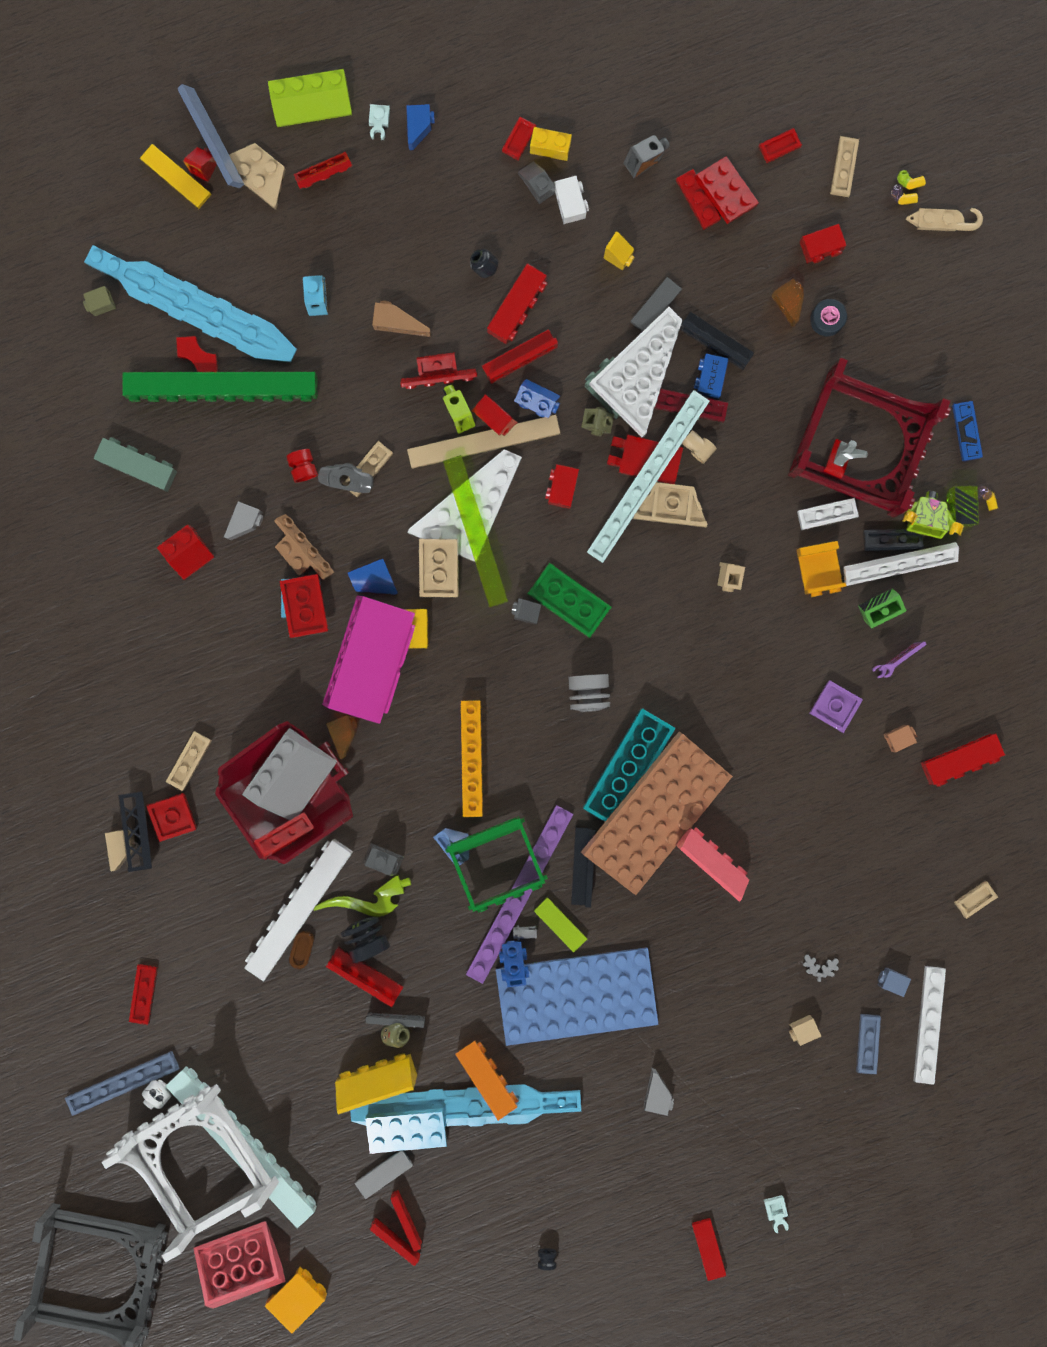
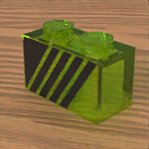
M954 486L950 488L947 493V502L950 503V513L954 521L961 523L964 527L978 525V486Z

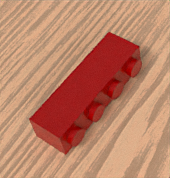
M527 263L487 327V333L506 345L509 340L513 341L518 333L516 331L519 324L523 325L528 317L527 311L529 308L533 309L536 305L538 293H543L547 287V275Z
M990 733L926 760L921 765L929 784L938 787L948 783L947 780L952 777L958 779L965 776L964 772L969 770L974 772L982 769L983 764L999 762L1000 757L1005 756L997 734Z

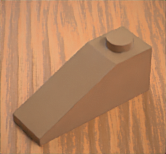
M375 302L372 324L374 330L431 337L430 328L397 306L392 305L391 302Z

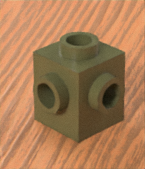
M602 407L585 409L582 428L590 430L591 434L595 436H602L603 433L611 434L614 415L608 413L607 409Z

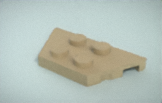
M256 143L229 154L244 185L276 209L278 206V196L282 188V179L286 170L285 167Z
M656 482L633 519L707 527V521H705L695 488L692 486Z

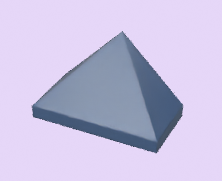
M445 828L433 838L446 853L445 849L448 844L469 835ZM469 850L456 855L459 865L469 859ZM446 853L450 860L453 862L450 853Z

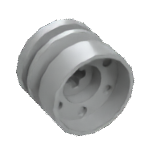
M608 674L568 677L569 689L578 691V695L571 696L570 700H579V704H571L570 709L586 712L600 711L610 707V702H601V698L610 697V694L601 693V689L609 687Z

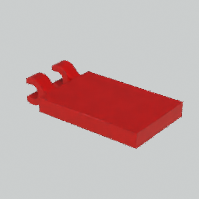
M627 435L626 440L613 437L611 446L623 448L624 451L622 459L609 455L607 464L620 467L618 473L637 477L659 442ZM682 447L678 448L657 482L675 484L683 452Z

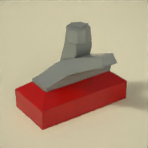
M836 439L831 448L824 472L841 479L849 459L867 458L868 452L856 449L857 443L851 440L849 443H845Z

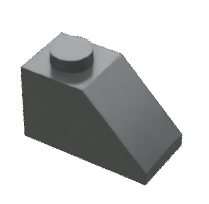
M534 161L518 171L519 176L539 204L555 194V185L547 173Z

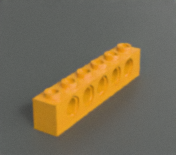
M461 701L463 817H482L481 701Z

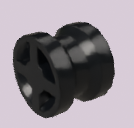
M550 1248L539 1249L538 1257L540 1261H538V1268L541 1270L556 1269L555 1257H557V1251Z

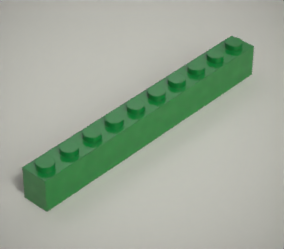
M123 372V396L129 399L130 402H140V399H148L150 402H159V399H167L169 402H178L179 399H186L188 402H197L198 399H205L208 402H216L217 399H224L227 402H235L236 399H243L246 402H254L255 399H262V401L272 402L274 399H282L285 402L301 399V401L310 402L312 399H317V374L315 372Z

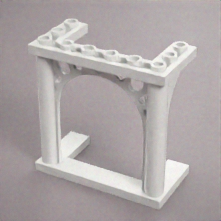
M217 1084L211 1088L206 1086L195 1097L194 1095L189 1096L183 1101L184 1104L180 1106L178 1104L168 1109L167 1114L163 1115V1113H160L152 1119L153 1122L150 1124L148 1122L143 1123L137 1128L138 1131L126 1133L122 1140L117 1142L114 1148L106 1153L107 1157L101 1162L105 1169L115 1163H123L135 1169L146 1181L179 1232L162 1254L165 1262L180 1255L196 1234L242 1209V1214L244 1217H247L261 1209L279 1183L276 1176L269 1177L217 1096L221 1091ZM199 1114H206L204 1120H199L197 1116ZM211 1116H212V1119H211V1120L214 1122V1124H211V1123L209 1122V1119L211 1118ZM187 1125L203 1126L221 1136L254 1186L251 1190L196 1221L193 1220L171 1186L161 1166V1149L166 1137L174 1130ZM160 1132L162 1133L161 1137L156 1136ZM145 1140H154L157 1143V1147H148Z

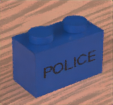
M705 354L704 359L700 358L698 370H701L700 378L696 377L694 389H697V393L704 397L719 399L728 358Z

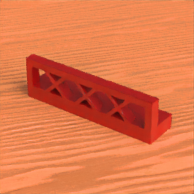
M548 329L482 365V369L492 384L558 348V341L556 338H553Z
M340 947L337 948L326 965L328 969L390 1007L393 1006L403 989L402 985L363 961L353 963L350 954Z

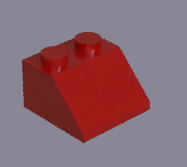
M186 525L157 547L165 560L183 580L215 558L190 525Z

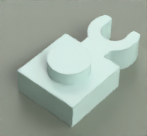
M370 104L369 126H374L370 131L372 139H374V135L377 132L381 133V140L385 139L383 127L389 126V106Z
M783 1196L764 1199L769 1221L774 1220V1231L778 1233L777 1227L779 1224H783L787 1231L788 1224L783 1217H787L788 1214Z

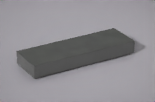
M667 277L634 316L631 323L643 332L667 309L681 292L682 288Z
M369 1012L366 1016V1024L392 1025L400 1023L407 1027L424 1028L425 1017Z

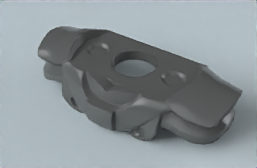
M350 463L322 467L318 474L319 482L329 487L358 493H370L373 488V477ZM342 475H347L350 478L348 486L340 482Z

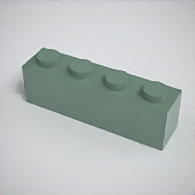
M110 437L109 440L102 438L94 456L95 460L166 492L169 491L177 473L172 468V464L164 460L162 463L155 461L156 457L145 453L143 456L137 453L138 449L127 445L125 448L120 445V441Z

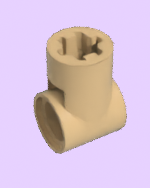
M693 430L682 442L684 446L692 451L691 454L703 464L717 449L708 439H702Z

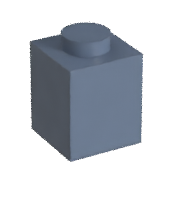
M885 967L884 971H881L878 976V985L885 990L904 997L911 979L906 975Z

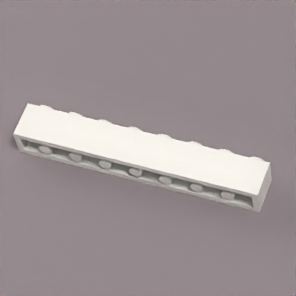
M336 839L326 842L322 848L324 852L320 858L316 857L312 862L311 867L313 869L309 874L306 872L301 878L300 883L302 885L298 890L295 888L290 894L289 898L291 901L289 904H284L279 910L278 914L280 917L278 920H273L268 926L267 930L269 933L267 936H262L257 942L256 946L258 949L256 952H251L246 958L245 962L248 964L245 966V969L262 981L268 977L314 910V907L353 853L352 850Z

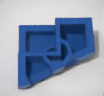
M384 559L348 572L356 592L398 594Z

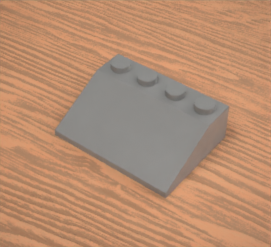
M289 728L242 795L257 806L291 820L302 812L337 761Z

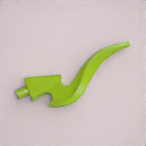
M399 875L389 880L374 892V895L378 898L377 903L348 896L334 897L315 906L314 911L338 906L354 909L370 916H384L398 906V904L391 902V897L405 893L403 887L412 885L410 878L400 880Z

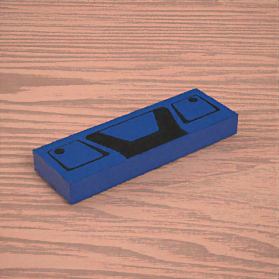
M973 401L953 404L952 408L962 461L982 458Z

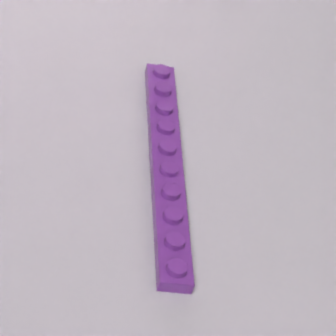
M558 805L555 806L532 849L541 873L573 816L571 812ZM530 855L512 889L539 878ZM531 889L524 891L525 894L518 898L512 896L506 899L507 901L502 905L466 973L467 976L483 984L499 951L502 949V944L508 938L531 895Z

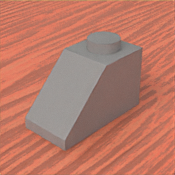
M238 502L224 537L233 540L256 530V527L260 526L263 520L262 511Z
M652 1068L643 1106L645 1111L668 1116L669 1110L672 1111L674 1099H672L670 1091L656 1069Z

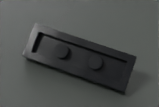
M906 529L864 530L863 532L864 551L920 550L924 547L922 534L907 531Z

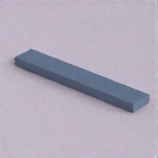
M182 84L178 87V91L225 181L230 186L241 188L244 182L195 89Z
M170 1051L71 1094L65 1100L73 1116L175 1072L180 1068L173 1052Z

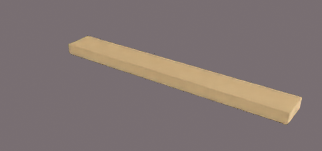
M552 415L549 418L544 417L518 423L505 436L502 434L499 436L492 429L407 449L411 468L414 469L559 435L560 429L556 415Z

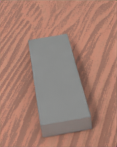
M404 1150L398 1151L355 1181V1185L364 1198L367 1199L411 1168L413 1163Z

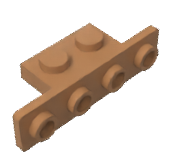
M285 514L274 520L286 535L275 548L299 576L303 575L311 566L322 579L334 573L329 563L321 557L318 550L306 539L305 534L296 527L290 517Z

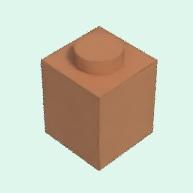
M902 725L883 734L891 752H898L917 743L915 739L917 737L916 732L909 725Z

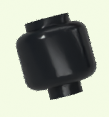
M480 249L471 255L470 267L481 278H488L496 273L498 260L489 250Z

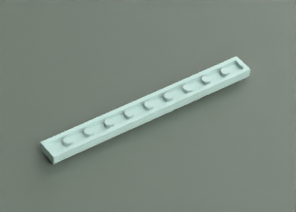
M693 390L587 553L602 563L604 562L709 403L708 399Z

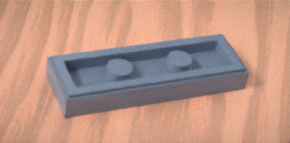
M860 1014L857 1073L877 1074L881 1021L879 1015Z

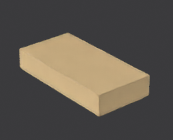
M984 881L954 903L964 918L967 919L998 898L989 883Z

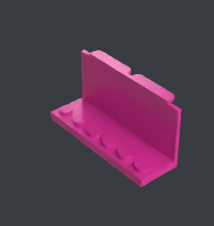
M356 596L322 705L329 709L380 724L383 713L387 714L400 677V669L404 664L413 636L415 625H412L415 613L364 596Z

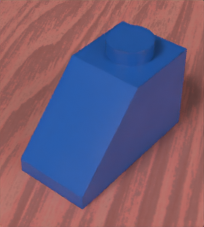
M429 104L406 105L409 150H414L431 131V123H435L434 111H430Z

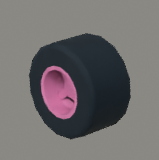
M825 299L819 302L810 316L811 326L819 335L825 337L833 336L845 325L847 311L838 300Z

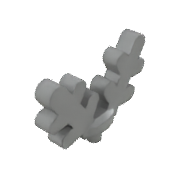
M809 955L804 956L806 962H803V966L810 968L806 969V973L817 976L818 982H821V977H833L834 973L831 971L839 969L836 966L839 963L838 959H833L832 962L827 960L828 966L822 965L821 969L823 972L818 973L820 965L816 964L814 966L816 959L810 958Z

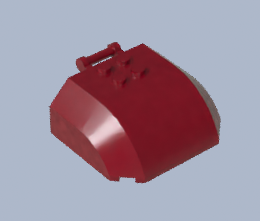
M288 721L271 729L218 768L219 782L215 795L260 859H263V857L254 845V841L290 820L257 806L242 794L289 728L312 743L303 731ZM328 741L318 748L337 761L334 768L338 774L334 776L332 771L329 772L300 813L305 812L314 826V830L264 860L271 859L278 861V863L286 864L353 818L349 796L338 782L349 771L343 768L330 749L331 745Z

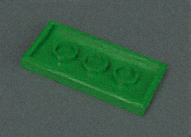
M551 563L548 564L528 592L529 596L588 638L592 636L612 608Z

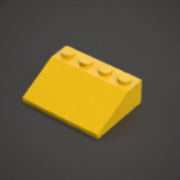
M398 1054L394 1056L393 1060L387 1061V1059L376 1062L375 1066L369 1067L365 1065L359 1067L356 1072L350 1073V1071L339 1074L335 1082L337 1113L341 1114L414 1090L417 1073L411 1054Z

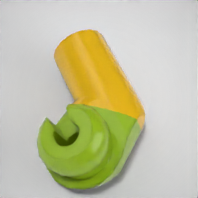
M905 170L900 171L897 177L898 183L909 190L925 186L926 184L924 176L913 179Z

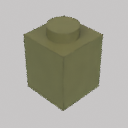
M105 286L83 294L85 301H83L84 307L87 312L92 313L94 316L116 309L111 293Z

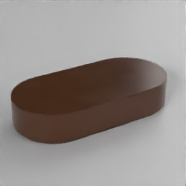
M301 931L295 936L289 957V963L295 969H303L309 962L314 944V937L309 931Z

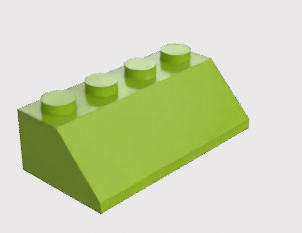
M344 69L268 81L277 127L352 115Z

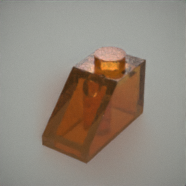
M794 278L772 294V298L792 327L799 321L804 298L803 287Z
M350 715L326 723L340 759L346 758L357 733L356 728H358L355 718H351Z

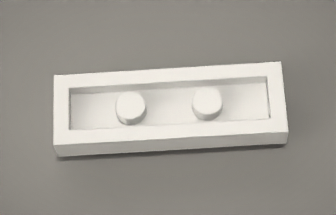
M855 498L797 511L801 530L859 517Z

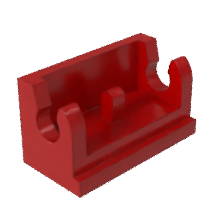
M486 394L472 410L499 436L501 434L505 436L518 423Z

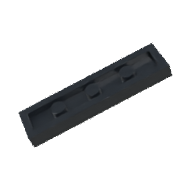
M692 312L688 314L680 326L681 331L721 357L728 358L729 362L744 370L754 352Z
M143 792L118 795L128 872L152 869ZM132 797L133 808L131 811L124 807L123 798ZM131 815L135 820V828L133 830L126 823ZM133 834L137 836L138 846L136 849L129 845V839ZM135 854H138L140 866L132 867L131 859Z
M575 827L571 905H585V907L591 908L594 863L584 856L581 851L595 835V828Z

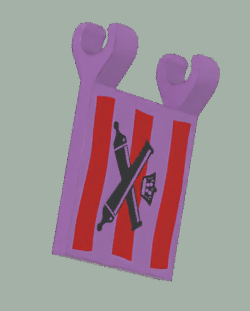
M924 641L916 642L885 665L874 666L872 671L874 672L879 668L881 674L877 678L890 677L897 665L927 644Z

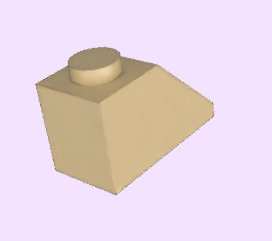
M123 830L105 833L110 871L120 869L126 861ZM133 834L129 839V845L135 848L137 836Z

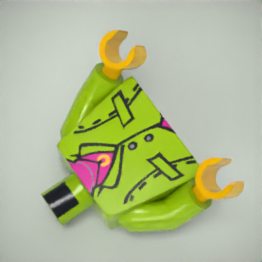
M935 491L926 492V497H920L917 502H914L913 507L904 512L902 520L903 522L909 521L907 531L942 539L948 530L950 535H953L954 532L961 535L964 526L954 521L950 511L947 510V504L937 500L938 494Z

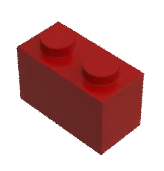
M839 224L805 235L800 240L806 262L813 261L814 264L823 261L826 256L836 257L842 254V251L847 246Z
M557 464L556 469H551L549 480L553 481L552 487L547 488L545 499H549V505L571 508L579 469Z

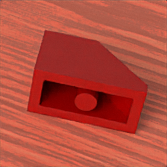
M197 147L183 160L191 174L209 182L217 165L210 150L207 148L203 150Z

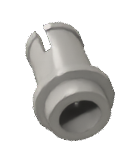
M517 925V927H513V939L519 941L523 938H537L536 926L519 927Z

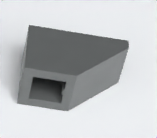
M518 599V603L514 602L511 613L515 615V620L537 624L541 605Z

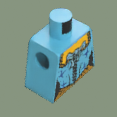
M303 277L304 301L309 316L328 315L325 277Z

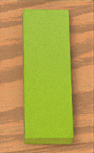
M548 897L534 909V912L573 952L587 940L585 935Z

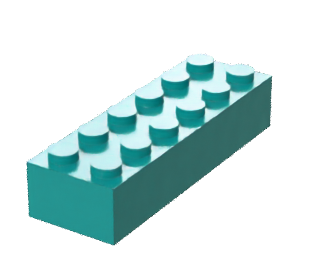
M640 708L582 808L606 822L659 757L675 727Z

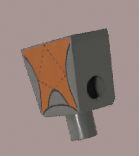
M653 135L630 148L624 165L633 178L638 177L661 160L665 150L670 147L668 140L665 137L658 140Z

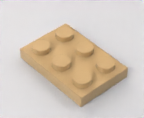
M419 539L420 597L459 596L458 539Z

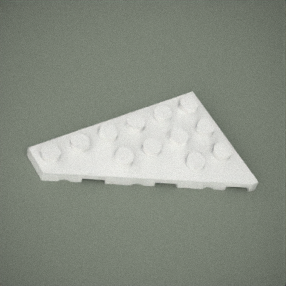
M670 307L656 318L589 383L641 437L647 433L653 409L682 323V319Z
M503 450L408 530V533L421 539H458V555L477 562L522 457Z

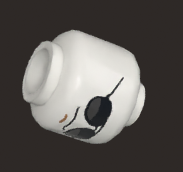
M160 1079L158 1081H151L142 1092V1096L145 1099L143 1103L151 1110L153 1107L161 1109L171 1097V1092L165 1087L167 1084Z

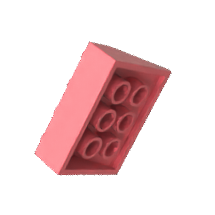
M689 828L675 845L740 902L749 882V879L746 877L747 872L740 866L736 868L732 865L733 859L726 853L721 855L717 851L719 847L711 840L706 842L702 838L704 834L699 829L695 828L693 830Z
M267 1221L193 1248L205 1306L209 1308H217L286 1282L281 1260Z

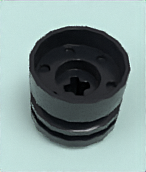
M378 916L356 921L341 932L342 937L352 936L344 941L345 945L355 943V946L349 950L353 963L369 959L390 948L386 934L376 936V933L382 929V925L372 926L379 922Z

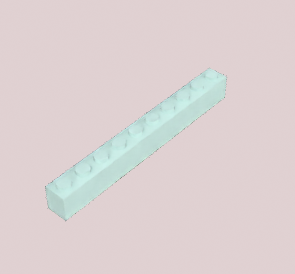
M186 1066L165 1087L181 1104H184L183 1101L191 1095L197 1096L198 1092L208 1085L205 1082L202 1083L197 1078V1073L192 1068L189 1069ZM229 1110L228 1113L269 1177L276 1176L279 1181L269 1199L298 1228L315 1212L317 1207L315 1200L302 1191V1186L289 1177V1172L276 1163V1158L263 1149L262 1143L258 1139H254L250 1135L249 1129L245 1125H241L237 1121L236 1115ZM199 1114L197 1117L199 1120H204L206 1114ZM211 1116V1118L209 1119V1122H210L211 1124H214V1122L211 1120V1119H212V1116ZM204 1127V1129L241 1167V1165L235 1158L234 1154L232 1153L226 1142L222 1139V1137L219 1136L213 1130Z

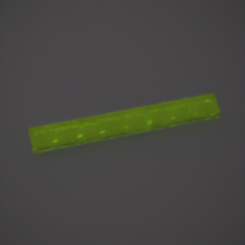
M462 456L444 460L443 463L489 607L506 603L508 600Z

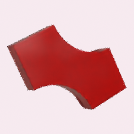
M196 336L176 337L177 356L179 358L190 360L195 365L197 372H218L217 355L203 351L198 344Z

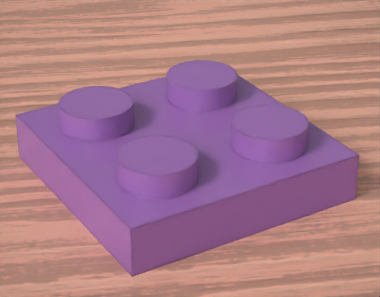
M828 680L809 714L844 733L863 699Z

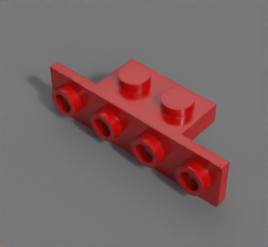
M454 352L417 357L419 376L402 378L400 383L401 387L406 389H413L417 385L423 384L424 386H434L437 382L450 384L459 379L471 381L474 377H477L476 368L457 371Z

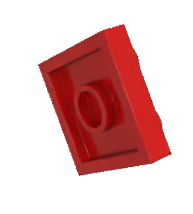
M184 793L146 806L159 842L197 829Z

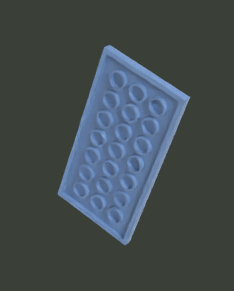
M647 947L524 964V966H528L529 978H526L527 985L507 988V983L502 981L501 969L505 968H496L506 1046L658 1025Z

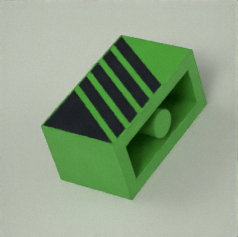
M893 588L858 605L864 621L871 628L906 612L900 595Z

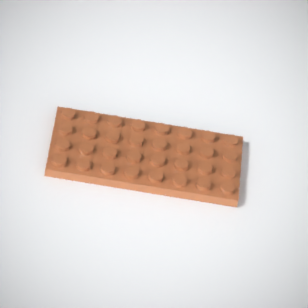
M678 732L581 853L629 891L637 895L676 847L675 844L694 825L733 776L684 734Z

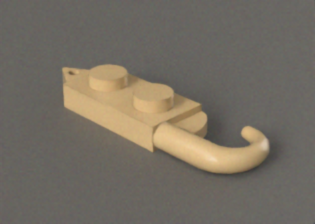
M919 208L918 212L908 216L906 220L915 225L917 230L973 231L981 226L983 216L979 210L971 208L970 211L976 214L977 221L975 223H964V217L958 210Z

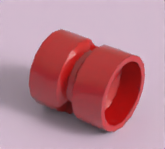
M310 449L298 450L286 456L289 467L293 468L291 474L295 483L307 481L318 476L315 465L311 464L313 458Z

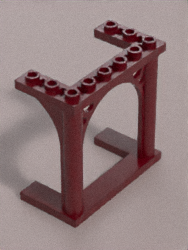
M840 358L827 374L788 476L793 478L797 476L803 477L888 511L887 515L896 517L908 511L914 505L915 498L913 496L915 492L911 491L913 486L910 484L912 479H915L919 473V461L924 459L927 452L925 446L927 443H930L934 432H931L932 428L948 417L951 410L949 407L951 401L943 398L937 403H923L897 396L844 375L843 372L848 360ZM832 389L887 411L900 425L904 437V450L900 462L888 475L872 481L857 480L843 475L840 479L824 472L825 467L809 461L812 451L808 449ZM902 416H904L906 419L908 417H910L911 419L907 420L906 422H903ZM917 423L920 429L916 433H909L907 431L908 425ZM917 437V439H915L912 442L914 443V445H911L909 443L910 438ZM905 456L909 458L908 461L904 460ZM897 472L902 474L899 476V480L895 477ZM890 479L895 483V492L887 490L886 480ZM876 484H881L882 492L874 488Z

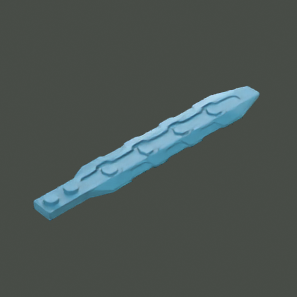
M92 245L84 261L87 265L119 280L129 296L145 304L149 303L167 312L169 316L179 321L183 320L214 338L222 339L254 358L291 362L297 351L272 323L254 314L250 315L221 298H216L199 290L197 286L187 281L183 282L147 261L126 262Z
M525 1084L507 1085L508 1091L510 1093L513 1091L518 1098V1107L499 1121L477 1087H468L463 1090L443 1091V1089H433L427 1092L402 1093L350 1110L352 1122L365 1126V1118L368 1114L443 1108L445 1126L469 1125L472 1127L495 1123L526 1124L544 1113L580 1112L581 1098L580 1090L540 1092Z

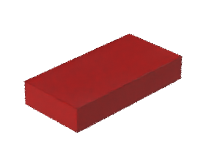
M519 117L502 148V152L519 161L532 137L533 129L537 125Z
M794 128L759 144L766 163L802 146Z

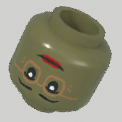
M400 1023L384 1025L381 1031L383 1043L395 1048L406 1045L410 1036L408 1027Z

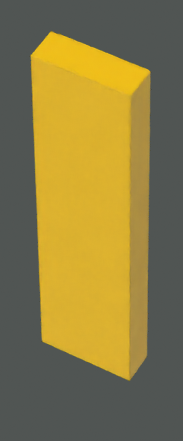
M153 144L140 157L147 166L198 209L211 196L209 191Z

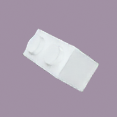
M577 176L554 181L555 194L563 224L585 219L586 212L589 209L587 201L583 200L581 193H584L582 182H578Z

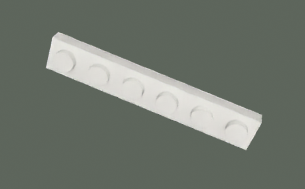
M955 542L845 566L844 582L848 586L958 562L959 546Z
M929 966L924 968L913 1079L916 1083H935L946 972L944 968Z

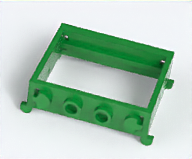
M517 816L447 845L445 851L451 855L470 903L468 906L469 910L472 909L473 912L478 911V913L489 909V905L495 903L497 906L505 903L509 897L518 898L524 895L526 890L531 889L535 891L543 887L542 884L545 883V880L548 879L547 875H542L522 825L525 822L524 818L520 819ZM520 830L539 878L475 904L456 855Z

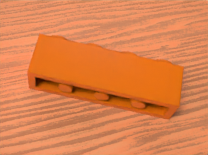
M475 1040L455 1055L499 1121L518 1107L517 1102L519 1100L513 1091L510 1093L506 1088L508 1083L503 1075L499 1076L495 1071L497 1066L492 1058L488 1060L484 1054L487 1051L481 1042L477 1043Z

